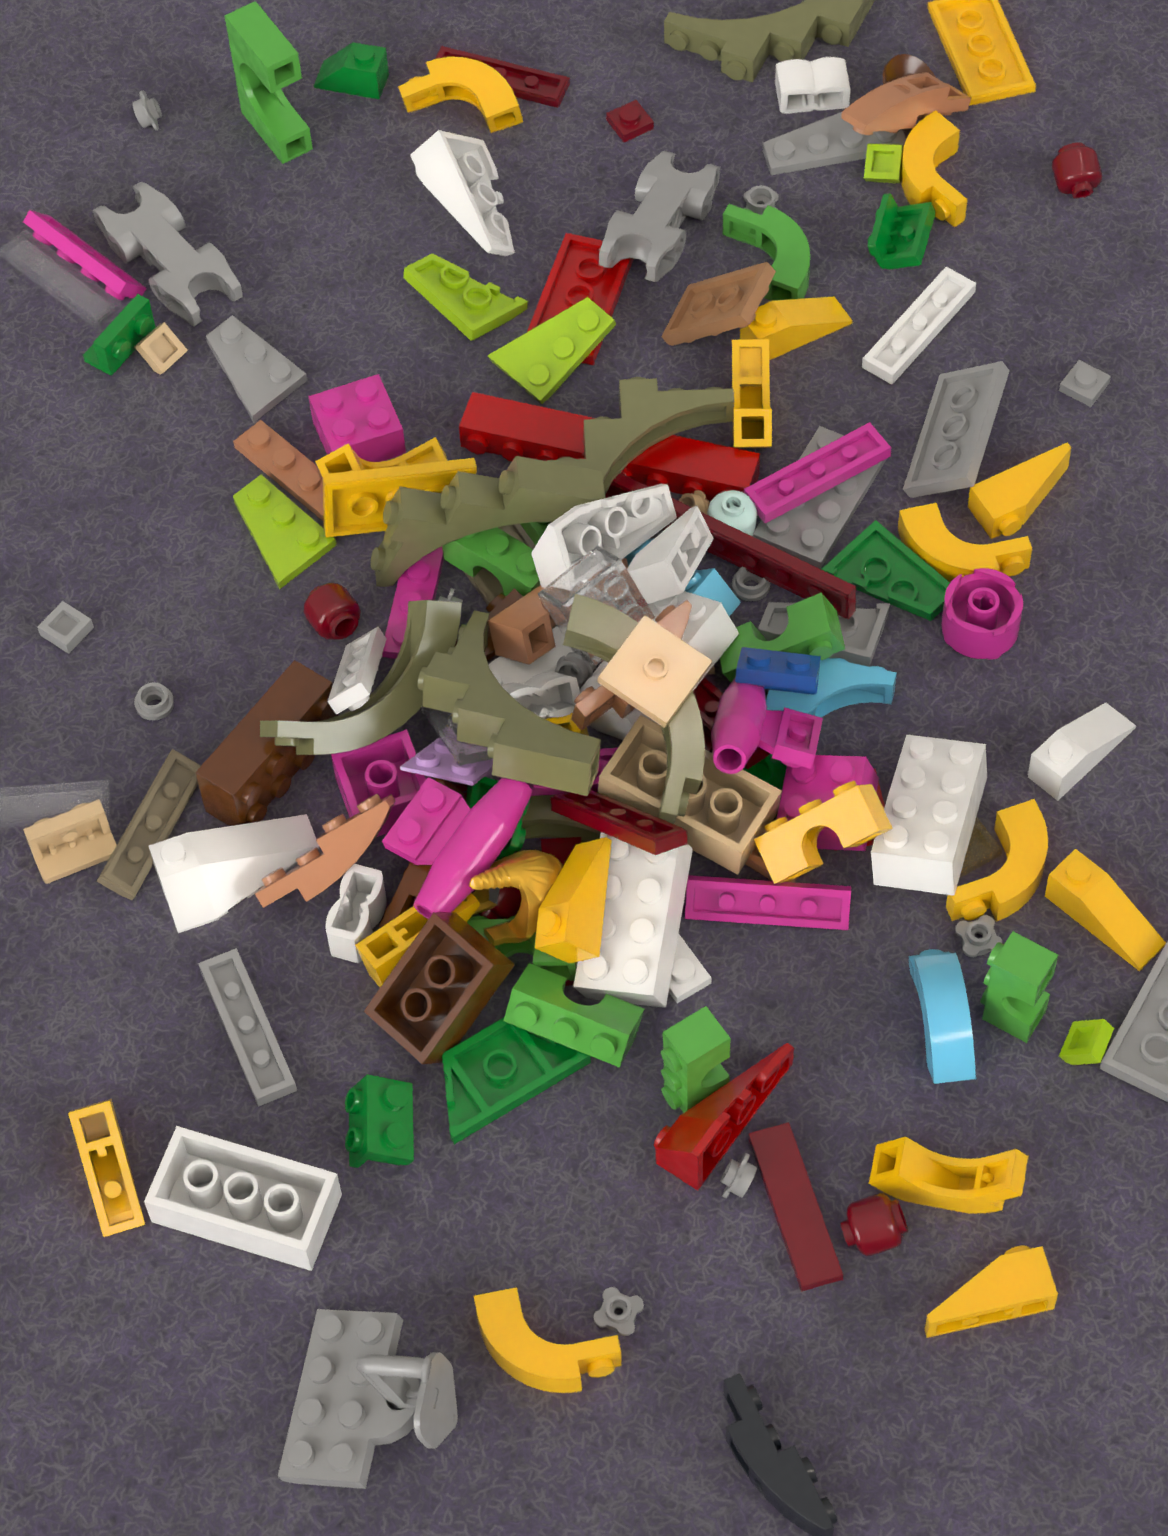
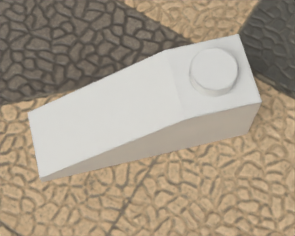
M698 506L686 511L640 550L625 572L627 585L630 591L636 594L641 606L682 594L714 539Z
M1104 703L1058 729L1031 754L1028 778L1058 801L1136 728V725L1109 704Z

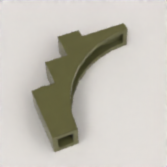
M805 0L800 4L776 13L747 19L730 20L694 18L669 12L664 20V43L669 44L678 51L688 50L700 54L709 61L719 60L721 61V73L727 74L733 80L743 79L753 83L769 55L775 56L781 62L791 59L804 60L816 37L822 38L831 45L840 44L849 47L875 0Z
M633 377L619 380L620 418L597 417L584 420V459L562 457L557 460H548V462L602 471L604 492L606 494L614 478L633 459L650 446L676 433L695 427L732 422L733 388L709 387L703 390L673 388L667 391H658L657 378Z
M515 456L508 469L502 471L500 478L457 471L449 486L446 485L443 488L442 494L400 486L393 499L385 504L383 521L385 524H388L380 546L375 547L371 555V569L375 570L376 586H393L400 576L422 557L447 543L467 535L500 526L529 522H553L574 506L604 499L602 471Z
M474 610L467 625L462 624L460 626L456 647L451 646L447 654L435 652L428 667L423 666L421 668L418 678V689L423 690L422 707L453 713L452 722L458 724L457 741L488 747L487 756L493 758L492 775L588 796L598 773L601 739L570 731L541 718L522 706L502 688L490 670L485 656L488 646L489 613Z

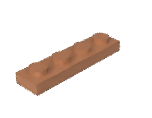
M262 420L258 421L233 441L234 447L324 522L323 477L317 465Z

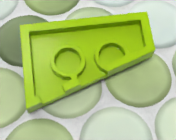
M433 253L404 267L403 278L471 341L509 322L528 308L527 300L519 296L512 299L500 293L501 287L491 282L484 285L470 278L469 271Z
M587 297L487 356L492 363L543 404L614 328L616 322Z
M262 474L233 495L234 503L261 551V555L268 565L279 589L336 546L334 537H326L324 529Z

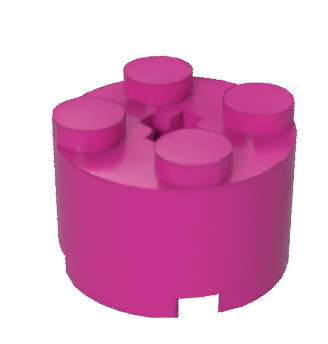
M988 568L974 569L972 574L963 577L960 574L955 577L948 585L944 598L941 627L945 642L958 653L976 659H997L1008 651L1017 640L1023 609L1022 594L1020 595L1015 588L1016 583L1008 575Z

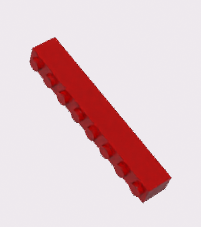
M472 392L459 424L461 447L467 448L472 453L484 454L488 452L502 455L503 458L511 462L515 456L543 461L557 460L562 457L584 459V420L594 418ZM672 435L646 449L622 470L621 474L648 487L667 484L670 492L681 495L686 493L694 494L697 490L702 491L706 495V499L711 501L717 494L723 491L735 490L744 493L745 488L756 483L760 474V453Z

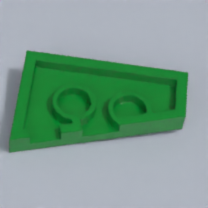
M876 520L821 569L855 585L858 591L929 621H932L943 611L945 592L950 584L947 579Z

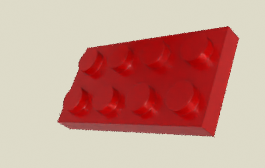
M565 233L527 332L587 297L612 317L634 259L620 260L612 268L600 266L599 252L603 240ZM603 340L582 363L594 365Z

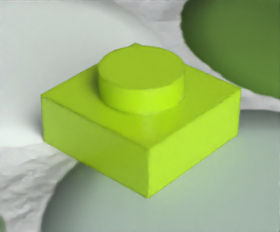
M867 144L864 171L865 181L901 183L903 145Z
M1105 1019L1073 1021L1059 1057L1071 1065L1101 1063L1114 1027Z

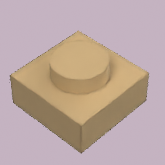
M165 322L159 324L135 346V349L159 375L163 374L188 351Z

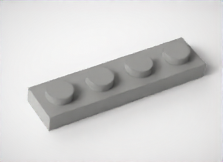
M237 948L198 963L258 1107L296 1092L295 1081Z

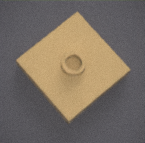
M644 615L598 676L597 682L665 728L707 672L712 660Z

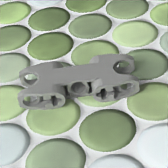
M662 151L646 165L639 176L635 189V200L641 202L635 213L630 214L617 210L609 220L599 252V265L612 268L623 259H640L646 263L647 273L645 279L652 282L659 281L674 268L683 252L686 242V231L679 229L685 218L689 216L704 220L711 210L714 192L719 183L720 167L707 164L698 172H681L674 168L673 161L676 153Z
M139 182L133 186L136 194L135 199L140 205L135 211L119 214L101 205L92 210L95 223L104 234L110 248L125 264L141 256L150 266L154 265L160 271L149 278V285L154 295L168 310L186 320L190 325L196 326L202 322L200 308L194 299L199 293L206 290H218L226 294L234 302L243 297L241 285L229 267L224 255L209 242L195 250L178 233L185 228L184 219L178 208L165 194L148 184Z

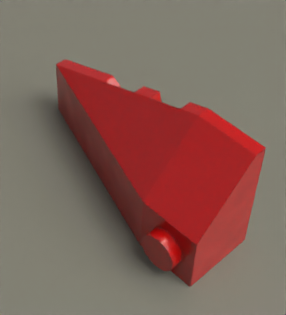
M788 1043L784 1044L678 1117L672 1127L666 1125L659 1132L654 1142L656 1164L694 1189L699 1190L792 1066L794 1047Z

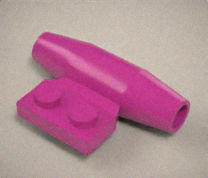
M734 678L720 698L711 731L714 765L723 773H738L744 768L756 748L760 747L772 754L773 759L780 760L789 767L811 769L816 755L823 718L785 707L783 711L767 710L764 686L736 683Z
M429 777L425 780L382 840L386 849L417 866L432 865L413 904L414 908L422 916L429 919L433 912L451 913L474 890L469 887L471 878L489 870L513 836L533 793L527 783L502 777L470 809L460 793Z

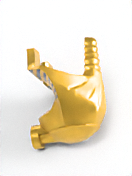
M524 850L495 861L489 870L471 878L469 887L476 890L473 895L480 903V907L474 914L495 907L498 903L499 891L503 887L508 888L512 886L521 892V906L512 921L484 929L485 936L493 946L503 943H521L531 938L537 930L539 908L563 868L562 863L556 857L538 850Z

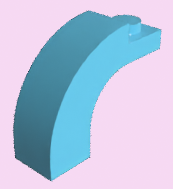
M929 949L922 951L919 955L909 956L910 974L916 986L921 1004L925 1032L926 1061L933 1083L976 1079L974 1043L968 998L956 953Z

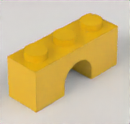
M855 781L848 782L833 790L834 798L822 803L821 799H817L801 806L798 809L800 815L788 821L786 817H782L764 826L766 833L755 838L754 841L774 884L789 882L823 865L817 850V837L826 826L837 834L843 848L860 846L893 829L872 784L857 785Z

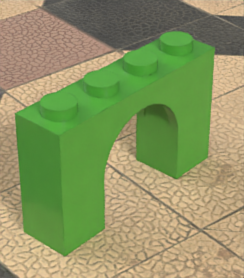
M256 1L225 15L242 114L282 164L312 150L310 128L292 107L281 88L302 79L298 52Z

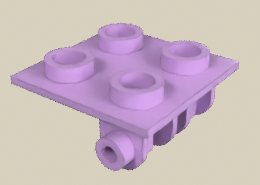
M452 737L437 738L400 766V770L472 786L483 777L498 781L502 778L492 775L493 758L487 756L488 747L458 743L457 739Z

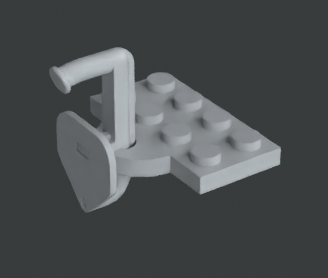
M317 1309L277 1477L284 1482L366 1489L375 1446L391 1444L408 1435L414 1428L416 1437L426 1448H437L456 1427L458 1421L452 1364L440 1352H432L425 1358L395 1356L403 1319L397 1313Z

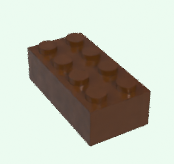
M296 660L290 664L195 772L205 812L228 826L260 822L264 819L267 806L275 797L281 798L286 794L291 785V778L299 769H307L313 762L315 755H296V746L274 745V737H260V721L314 722L338 716L327 702L333 686L331 681Z

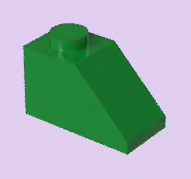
M352 42L323 61L313 85L314 88L380 99L389 76L386 48Z

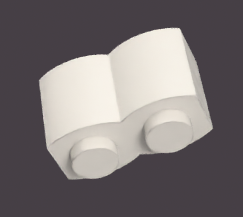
M824 57L811 62L791 59L776 64L775 85L780 112L787 114L809 112L814 109L817 111L843 109L849 106L851 89L845 59Z
M557 672L540 673L530 678L525 684L507 683L501 685L517 702L543 719L546 716L563 717L573 713L576 705L574 700L580 694L577 678Z
M354 864L343 876L340 884V899L331 907L326 919V933L331 956L355 963L362 961L355 945L373 933L372 928L380 922L386 910L387 899L382 871Z

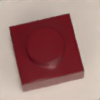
M637 100L606 113L607 122L623 142L654 129V121Z

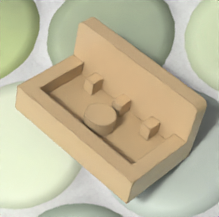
M99 799L91 803L79 804L70 811L58 816L40 819L32 826L23 829L39 872L46 884L109 860L117 845Z

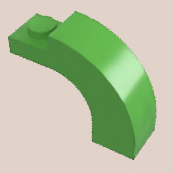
M729 204L723 213V235L764 250L774 261L771 267L776 273L769 284V291L764 298L770 301L804 299L809 285L810 248L802 229L788 215L767 205L763 214L760 215L749 209Z

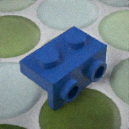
M742 647L736 667L735 682L762 685L764 689L814 695L818 689L821 656Z

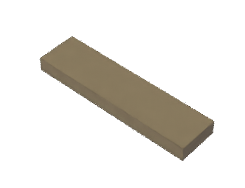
M174 749L169 752L99 875L98 883L127 899L133 900L154 864L149 845L168 839L198 785L195 772L201 765Z

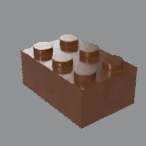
M433 912L364 1012L421 1064L443 1063L442 1053L458 1045L515 964L457 913Z

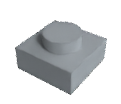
M1078 360L1060 383L1059 391L1092 407L1110 383L1111 376Z
M62 601L37 628L40 636L69 654L94 626L92 619Z

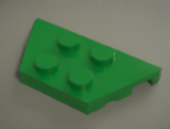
M504 1018L442 1053L451 1141L453 1144L458 1143L590 1064L591 1056L504 1022Z

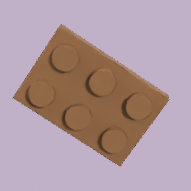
M764 262L689 284L661 337L668 345L674 346L685 342L691 343L696 339L710 335L716 336L728 330L747 327L755 319V312L762 298L768 293L769 284L776 271L768 262Z

